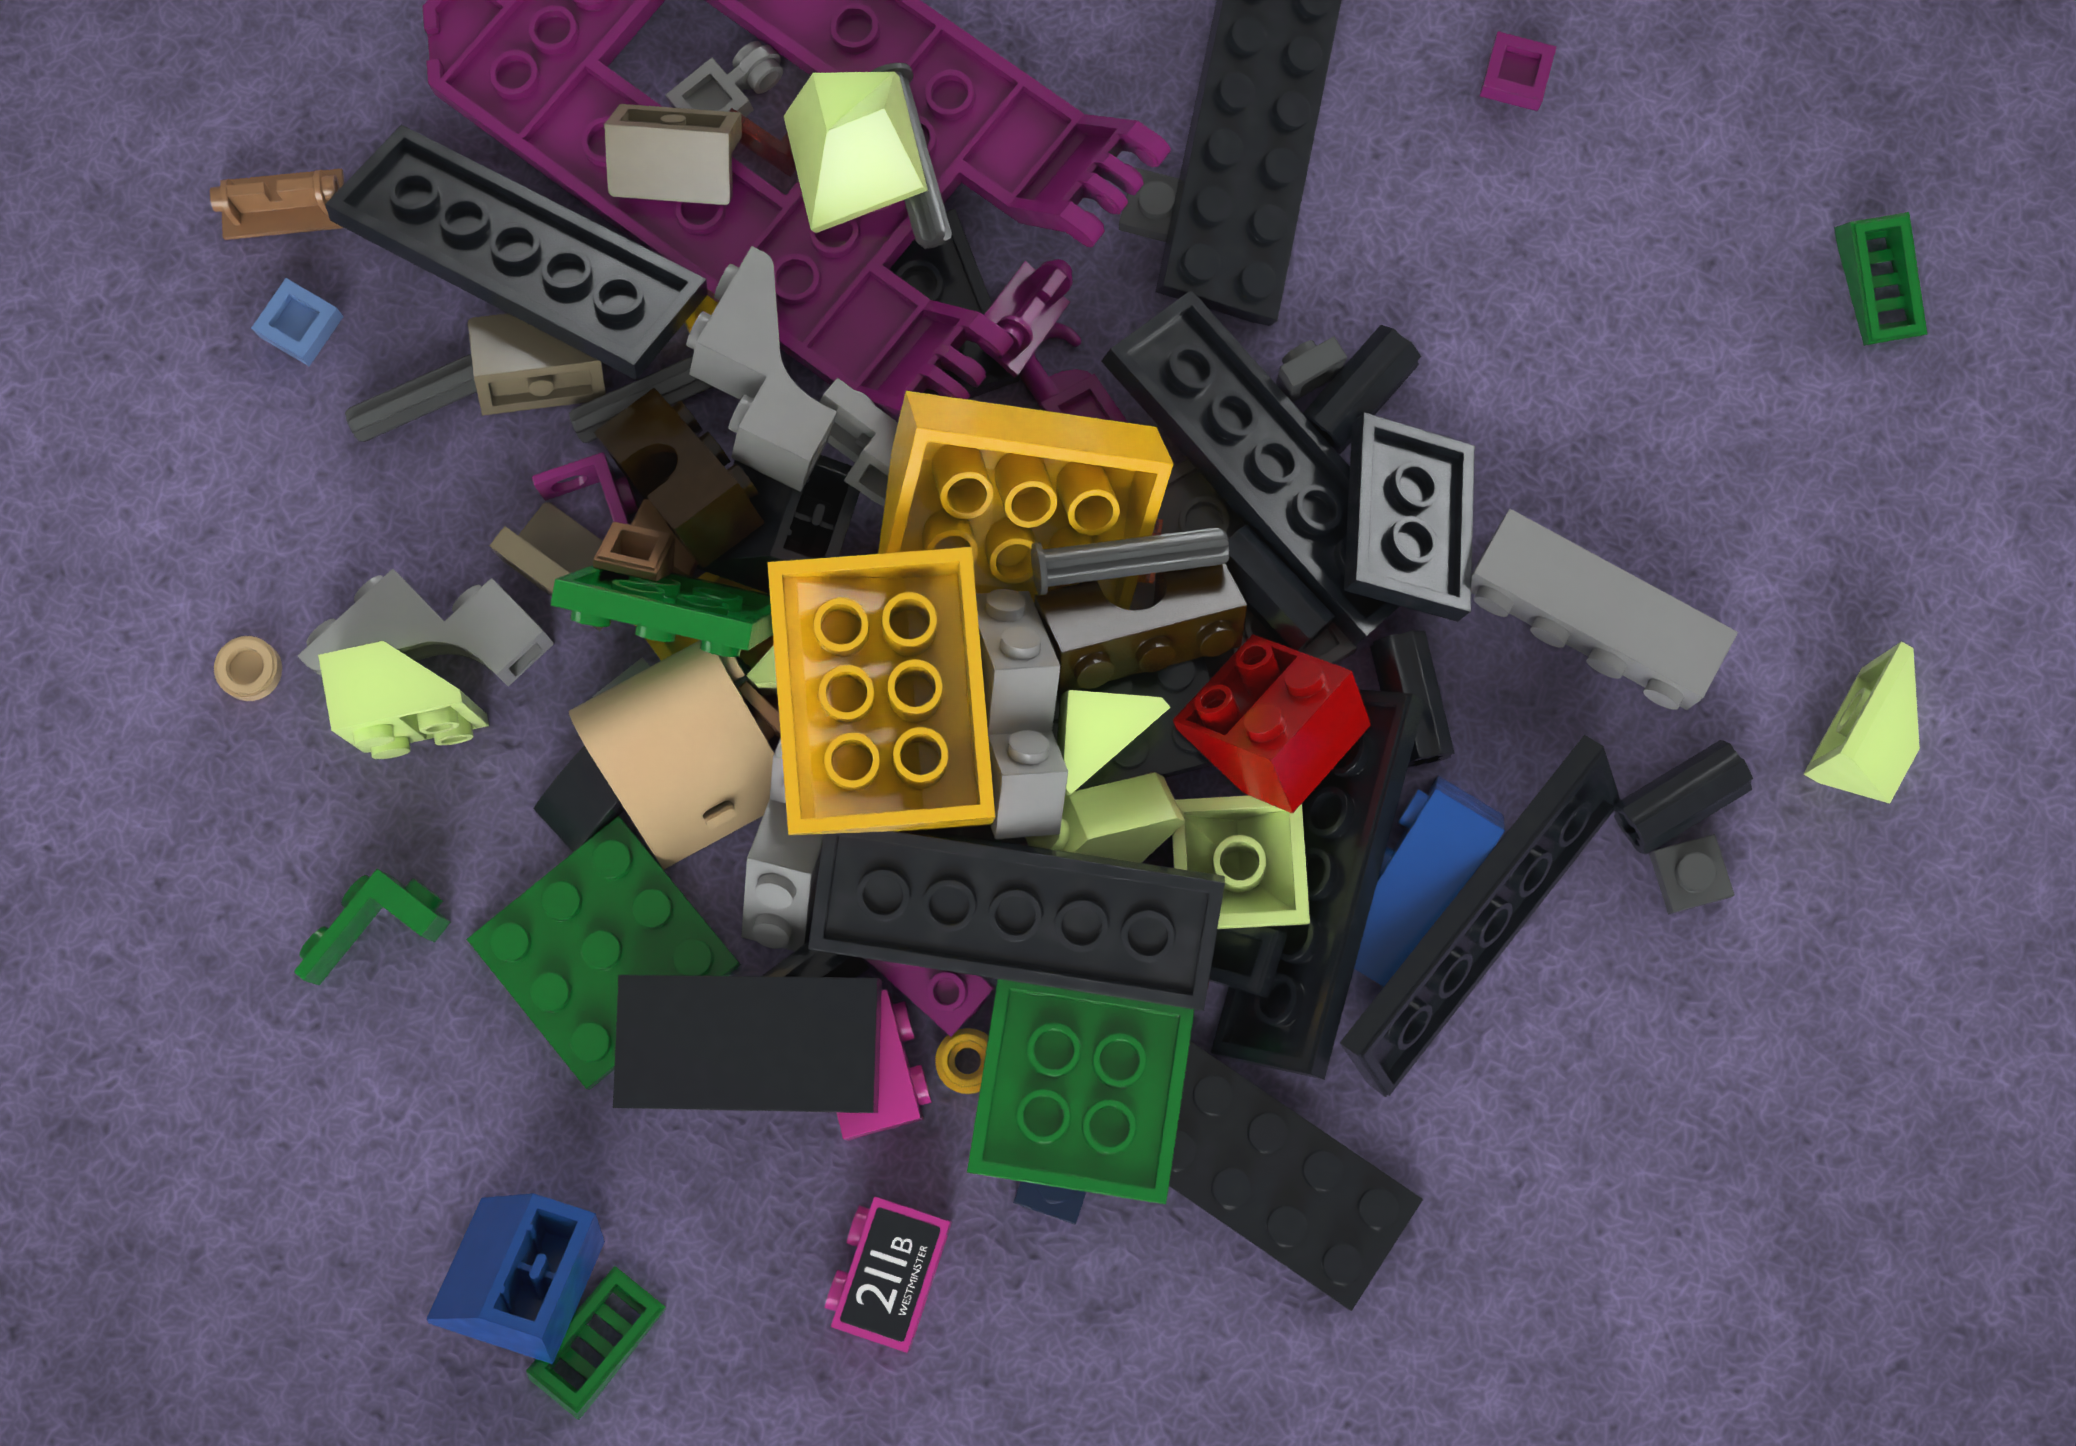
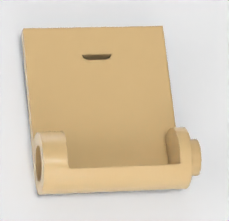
M701 640L569 710L570 718L586 749L663 870L762 817L770 800L774 751L735 683L737 679L745 676V673L736 657L720 656L701 650Z

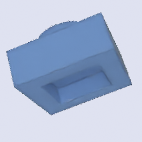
M285 278L251 329L258 337L310 367L344 316L337 307Z

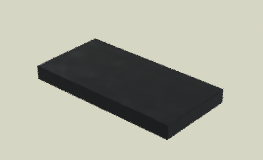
M618 975L613 1108L878 1113L882 979Z

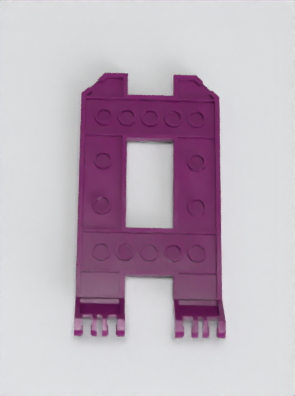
M427 0L422 6L424 30L428 35L429 60H426L428 84L438 98L637 244L705 278L708 296L718 303L719 300L714 298L715 291L729 264L740 267L751 246L768 254L774 265L780 349L829 385H832L839 378L853 390L867 395L876 407L898 422L906 391L923 393L926 389H931L938 392L940 396L969 399L970 394L942 371V369L951 371L976 388L986 378L984 368L971 357L964 356L958 351L966 340L977 343L985 353L995 359L1002 358L1014 344L1012 337L1004 329L982 313L930 300L889 270L915 239L904 200L815 233L810 229L799 180L785 195L733 157V197L727 205L611 196L608 193L604 124L619 104L662 106L616 74L608 66L665 0ZM704 0L766 45L772 46L776 52L810 76L812 73L871 72L875 68L890 63H905L911 66L914 76L909 85L943 204L956 188L963 183L1019 224L1066 232L1081 244L1092 248L1104 234V225L1094 214L1084 211L1077 206L1083 198L1093 199L1108 213L1120 214L1127 206L1128 200L1119 189L1108 181L1130 195H1136L1144 185L1142 175L1134 167L1123 163L1116 157L1121 151L1132 152L1144 164L1150 167H1158L1171 152L1170 146L1160 135L1138 120L1082 113L921 0Z

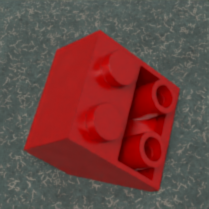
M1254 634L1247 639L1173 719L1176 729L1243 793L1292 814L1371 726L1352 670Z

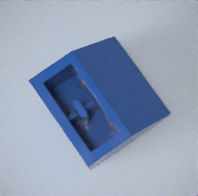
M534 1193L481 1198L427 1316V1322L553 1364L605 1243L596 1213Z

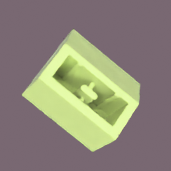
M384 641L318 655L331 731L362 752H371L374 759H388L408 754L411 751L409 743L434 738L436 745H453L466 742L474 737L473 729L489 726L487 713L460 689Z

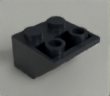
M820 455L800 492L735 460L734 464L737 463L759 492V495L752 499L751 503L765 524L705 569H702L699 564L697 569L770 594L767 562L839 557L860 494L859 490L844 481L853 466Z

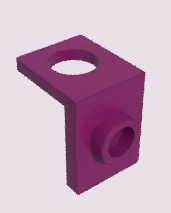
M604 452L532 476L534 486L545 501L600 482L613 522L631 525L629 515L637 513L639 509L628 477L616 479L613 467ZM579 476L567 482L557 483L569 477Z

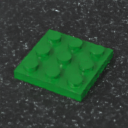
M593 565L556 578L554 582L550 605L571 610L570 619L585 625L609 627L611 620L636 625L635 634L642 638L661 642H674L677 634L701 640V650L726 657H739L741 649L748 651L773 635L770 595L673 572L658 581L594 568Z
M619 816L466 939L582 1085L588 1090L592 1089L614 1070L618 975L728 976L741 965Z
M998 979L967 1173L1166 1205L1195 1009Z

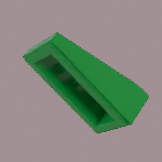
M1905 212L1852 221L1834 227L1837 247L1863 345L1927 335L1910 213ZM1885 238L1888 249L1868 252V240ZM1891 261L1894 273L1872 276L1871 264ZM1898 285L1900 296L1875 300L1874 288ZM1904 308L1907 320L1879 325L1878 312Z
M614 1266L574 1313L554 1363L550 1364L535 1359L526 1370L528 1379L577 1420H580L663 1314L666 1307ZM612 1292L641 1315L633 1325L605 1304V1301ZM594 1315H597L622 1336V1339L615 1347L587 1325ZM577 1337L604 1358L597 1369L570 1347ZM560 1359L587 1380L579 1390L553 1370Z

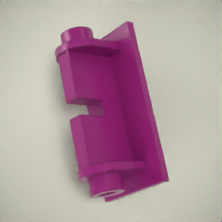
M1054 259L1053 261H1046L1036 270L1025 260L984 314V316L1004 329L1014 341V344L1002 358H993L1014 378L1023 369L1070 303L1064 295L1073 284L1072 269L1064 260Z
M865 958L950 1037L958 1031L967 1019L970 1020L987 1001V996L995 988L982 976Z

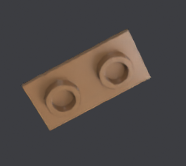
M341 168L220 180V186L210 188V201L215 212H222L223 239L230 240L343 228L330 221L325 204L344 185V174Z

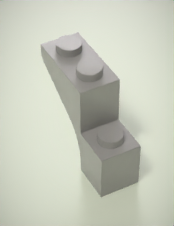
M751 246L740 267L729 264L724 271L714 298L719 300V303L712 315L702 311L690 331L686 346L694 349L689 375L740 399L728 426L729 430L737 433L731 458L801 492L828 442L837 411L807 395L787 373L780 353L773 261L768 254Z
M391 569L384 577L378 575L368 580L355 594V603L337 620L334 618L329 619L314 629L306 641L307 647L298 657L307 667L322 677L318 655L384 641L414 661L444 654L459 655L473 659L494 672L509 687L552 647L554 642L493 578L483 586L479 584L474 585L462 593L452 606L454 613L444 621L394 569Z
M997 589L990 593L976 594L995 808V819L990 826L995 839L1060 834L1068 769L1052 732L1060 664L1029 591L1017 592L1010 589Z
M781 738L773 756L770 800L747 856L741 937L757 941L769 948H784L796 951L807 943L812 925L824 834L788 835Z

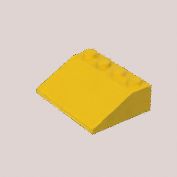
M906 391L891 451L878 554L972 547L976 594L990 593L997 589H1010L1017 592L1029 591L1033 602H1035V594L1038 593L1032 573V543L1040 542L1043 549L1152 536L1173 462L1157 427ZM1140 575L1097 581L1103 594L1112 604L1129 610ZM1079 583L1059 585V586H1051V587H1048V591L1055 590V589H1059V588H1063V587H1067V586H1071V585H1075V584H1079Z
M972 547L767 562L788 835L912 831L992 825L995 819Z

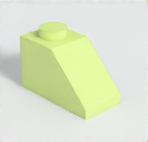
M1154 772L1074 791L1072 794L1066 795L1060 834L1025 838L1028 845L1033 847L1142 863L1185 823V820L1164 776Z

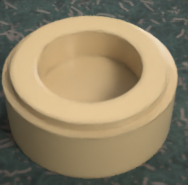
M241 636L227 642L220 649L214 662V675L219 686L229 695L243 701H255L266 697L277 687L282 675V662L277 651L264 640L253 636Z

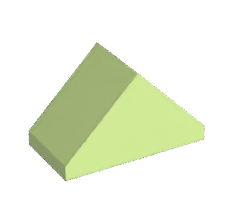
M1068 690L1061 694L1057 745L1068 769L1065 796L1072 794L1171 708L1162 697Z

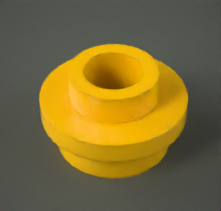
M963 1028L959 1029L952 1037L947 1035L940 1043L935 1056V1066L941 1081L951 1090L961 1094L980 1092L989 1037L986 1033L977 1029ZM972 1049L980 1055L981 1063L977 1071L971 1074H964L957 1069L955 1060L960 1051Z

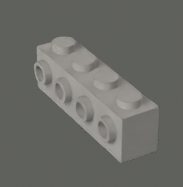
M1512 509L1508 510L1498 525L1471 575V593L1475 595L1474 601L1481 608L1500 617H1507L1509 614L1531 625L1530 632L1539 640L1558 648H1563L1565 644L1588 656L1586 662L1594 670L1615 679H1620L1622 675L1645 687L1643 693L1648 699L1672 710H1677L1679 707L1689 710L1704 698L1738 634L1737 631Z

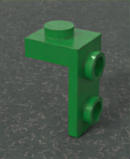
M376 869L370 877L368 875L360 877L348 889L341 901L344 910L329 928L326 926L319 928L305 942L299 953L303 960L297 966L294 973L302 980L320 986L383 907L421 937L436 942L451 923L436 911L444 901L415 878H412L404 886L393 876Z

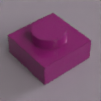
M1498 31L1493 42L1479 96L1538 111L1544 98L1557 46Z

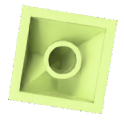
M896 72L812 73L784 114V121L810 229L818 233L928 191L900 76Z
M1901 641L1861 668L1804 772L1805 776L1823 785L1891 803L1920 749L1913 647Z
M1249 795L1175 800L1185 823L1172 834L1174 868L1225 876L1217 929L1310 924L1302 804L1292 814Z

